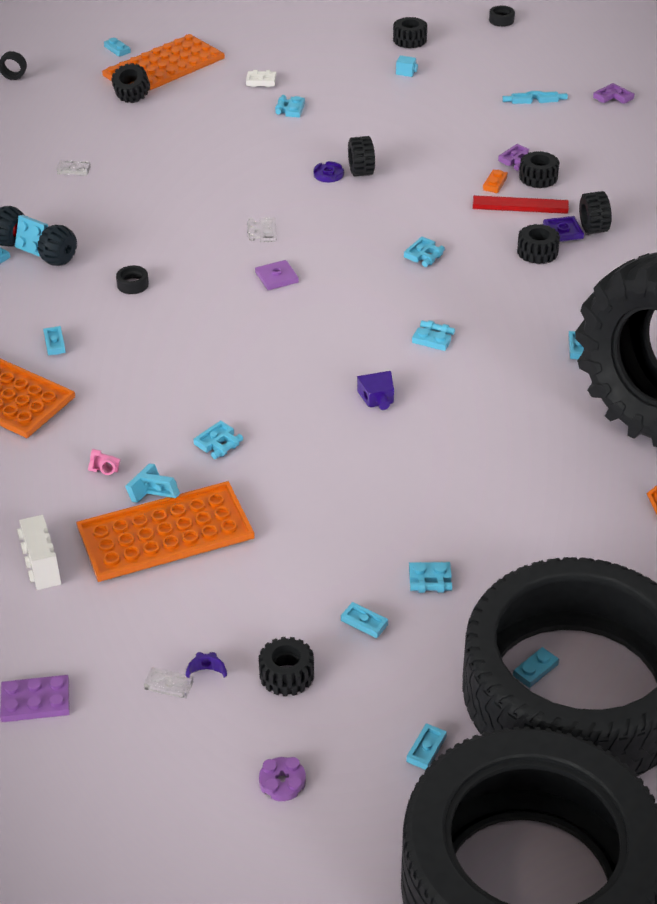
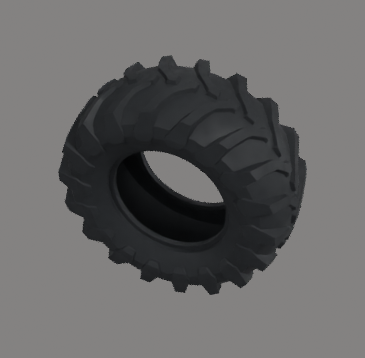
M657 252L641 255L638 259L629 260L601 279L593 288L594 292L582 304L580 312L584 320L575 331V339L584 348L583 353L577 360L579 369L588 373L592 381L587 390L590 396L602 399L608 407L605 417L610 422L619 418L628 426L627 436L633 439L640 434L652 439L653 447H657V359L651 347L649 328L652 315L657 310Z

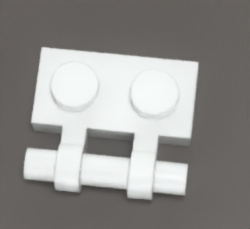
M248 71L246 86H275L276 71Z

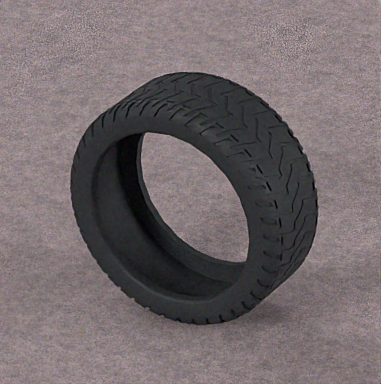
M564 557L562 560L555 558L547 559L546 562L543 560L533 562L530 566L527 564L519 567L516 571H511L509 574L504 575L502 579L497 580L474 606L471 617L468 620L465 637L462 691L469 716L474 721V725L480 735L486 731L490 733L492 730L498 729L500 731L503 728L513 729V727H519V729H524V727H529L530 729H535V727H540L542 730L549 728L555 732L559 730L564 734L571 733L574 737L580 736L583 738L582 740L592 741L595 746L600 745L603 750L610 751L612 756L619 757L621 759L620 762L626 763L630 770H634L637 773L636 776L657 766V687L645 697L624 706L602 710L577 709L553 703L531 692L514 678L502 661L503 656L508 650L522 640L537 634L558 630L585 631L607 637L625 646L643 661L652 672L657 683V583L625 566L616 563L611 564V562L599 559L595 561L592 558L582 557L580 559Z

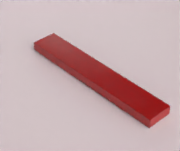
M473 195V209L568 214L569 200Z

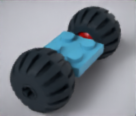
M0 207V245H15L16 248L39 256L46 263L54 266L67 264L73 258L77 249V239L68 227L64 225L48 227L46 223L25 216L16 207Z

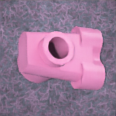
M92 449L88 471L97 472L100 470L105 475H111L114 472L118 473L121 459L103 454L101 450Z

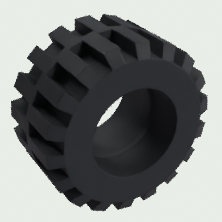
M405 17L396 20L393 24V42L403 48L421 47L427 42V23L423 19L416 17Z
M127 63L125 66L121 65L112 74L111 82L117 97L121 101L126 103L129 101L130 103L140 101L139 99H144V96L150 91V82L146 71L139 64L134 65V63L128 65Z
M370 136L351 137L349 139L348 160L354 177L373 175L375 152Z
M529 152L521 158L519 179L523 184L534 188L552 186L558 180L560 162L555 155L548 152Z
M604 191L582 194L579 214L584 231L587 234L607 232L612 221L611 205L607 194Z
M533 224L523 227L518 234L517 254L524 261H529V263L545 264L552 262L558 256L559 232L551 228V226L544 224Z
M281 637L279 640L277 638L273 639L272 643H266L265 648L261 649L258 658L259 676L261 684L266 686V690L269 692L273 691L275 695L283 694V696H288V694H292L294 696L297 695V692H304L305 687H310L311 681L314 680V656L312 649H310L307 643L304 644L301 639L295 640V637H290V639ZM291 665L292 667H281V666Z

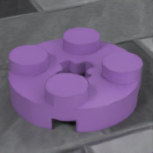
M295 757L268 759L264 761L259 773L260 789L264 794L266 792L270 795L271 799L275 801L292 800L298 796L297 793L301 789L303 791L305 788V770L300 761ZM280 776L288 777L285 778L284 782H281L280 779H277Z

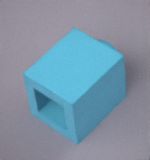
M400 55L396 61V75L412 77L418 70L415 57Z

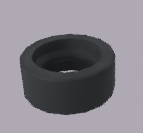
M499 5L490 9L489 22L491 24L504 27L514 23L515 11L513 8Z
M15 51L6 52L0 59V73L10 80L20 79L24 75L27 68L25 58ZM8 59L16 61L20 66V71L13 72L9 70L5 65V61Z
M126 266L116 273L117 288L125 294H138L145 291L149 286L148 272L141 266ZM131 278H137V279H139V280H136V281H126V280L131 279Z

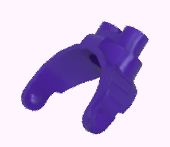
M210 652L209 654L196 653V657L189 662L186 668L187 678L190 677L191 673L203 669L219 672L223 675V678L227 676L225 665L215 652Z

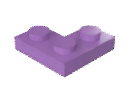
M611 83L595 91L593 98L602 103L614 98L625 104L634 99L635 93Z

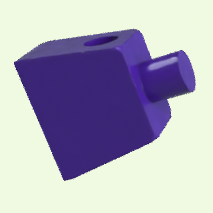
M391 371L357 376V391L368 407L379 406L381 410H386L390 404L394 403V385Z

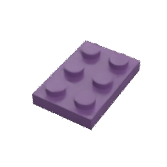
M68 675L1 682V722L70 715Z

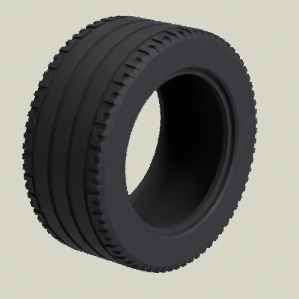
M513 727V729L503 728L500 731L495 729L490 733L487 731L483 732L480 736L474 735L472 739L469 740L467 738L463 740V743L455 744L453 749H447L445 754L439 755L438 760H434L431 763V767H427L424 775L420 776L419 782L415 784L414 791L411 793L403 823L401 865L403 904H509L481 889L466 874L455 854L463 843L478 831L500 822L514 820L537 821L558 827L576 837L594 854L603 868L607 882L598 892L577 904H657V803H655V797L650 795V789L643 785L644 781L641 778H637V773L634 770H630L626 763L620 762L621 759L619 757L612 756L610 751L603 750L600 745H593L592 741L582 740L583 738L580 736L574 737L571 733L564 734L559 730L555 732L549 728L542 730L540 727H535V729H530L529 727H524V729H519V727Z

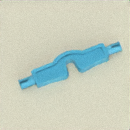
M529 91L526 93H512L511 96H502V101L512 102V104H531L533 99H537L539 103L558 102L561 99H567L568 94Z

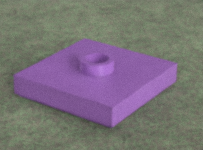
M287 260L255 267V273L267 290L299 282L298 276Z

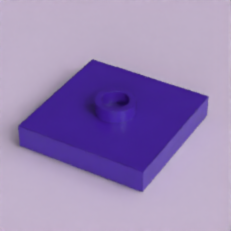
M575 216L543 219L544 225L551 226V228L559 232L560 241L584 239V233Z

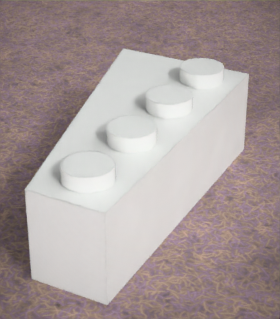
M39 515L19 520L21 528L17 529L19 540H24V542H21L23 555H28L24 559L27 569L31 568L28 571L30 582H35L37 590L61 585L57 558L44 516Z

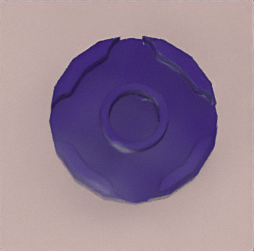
M327 161L326 164H317L313 169V174L317 180L331 183L343 178L344 168L339 163Z

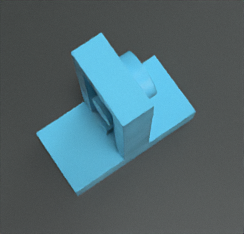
M150 463L125 486L131 501L138 503L146 494L176 498L180 495L175 479L173 477L160 476L155 464Z

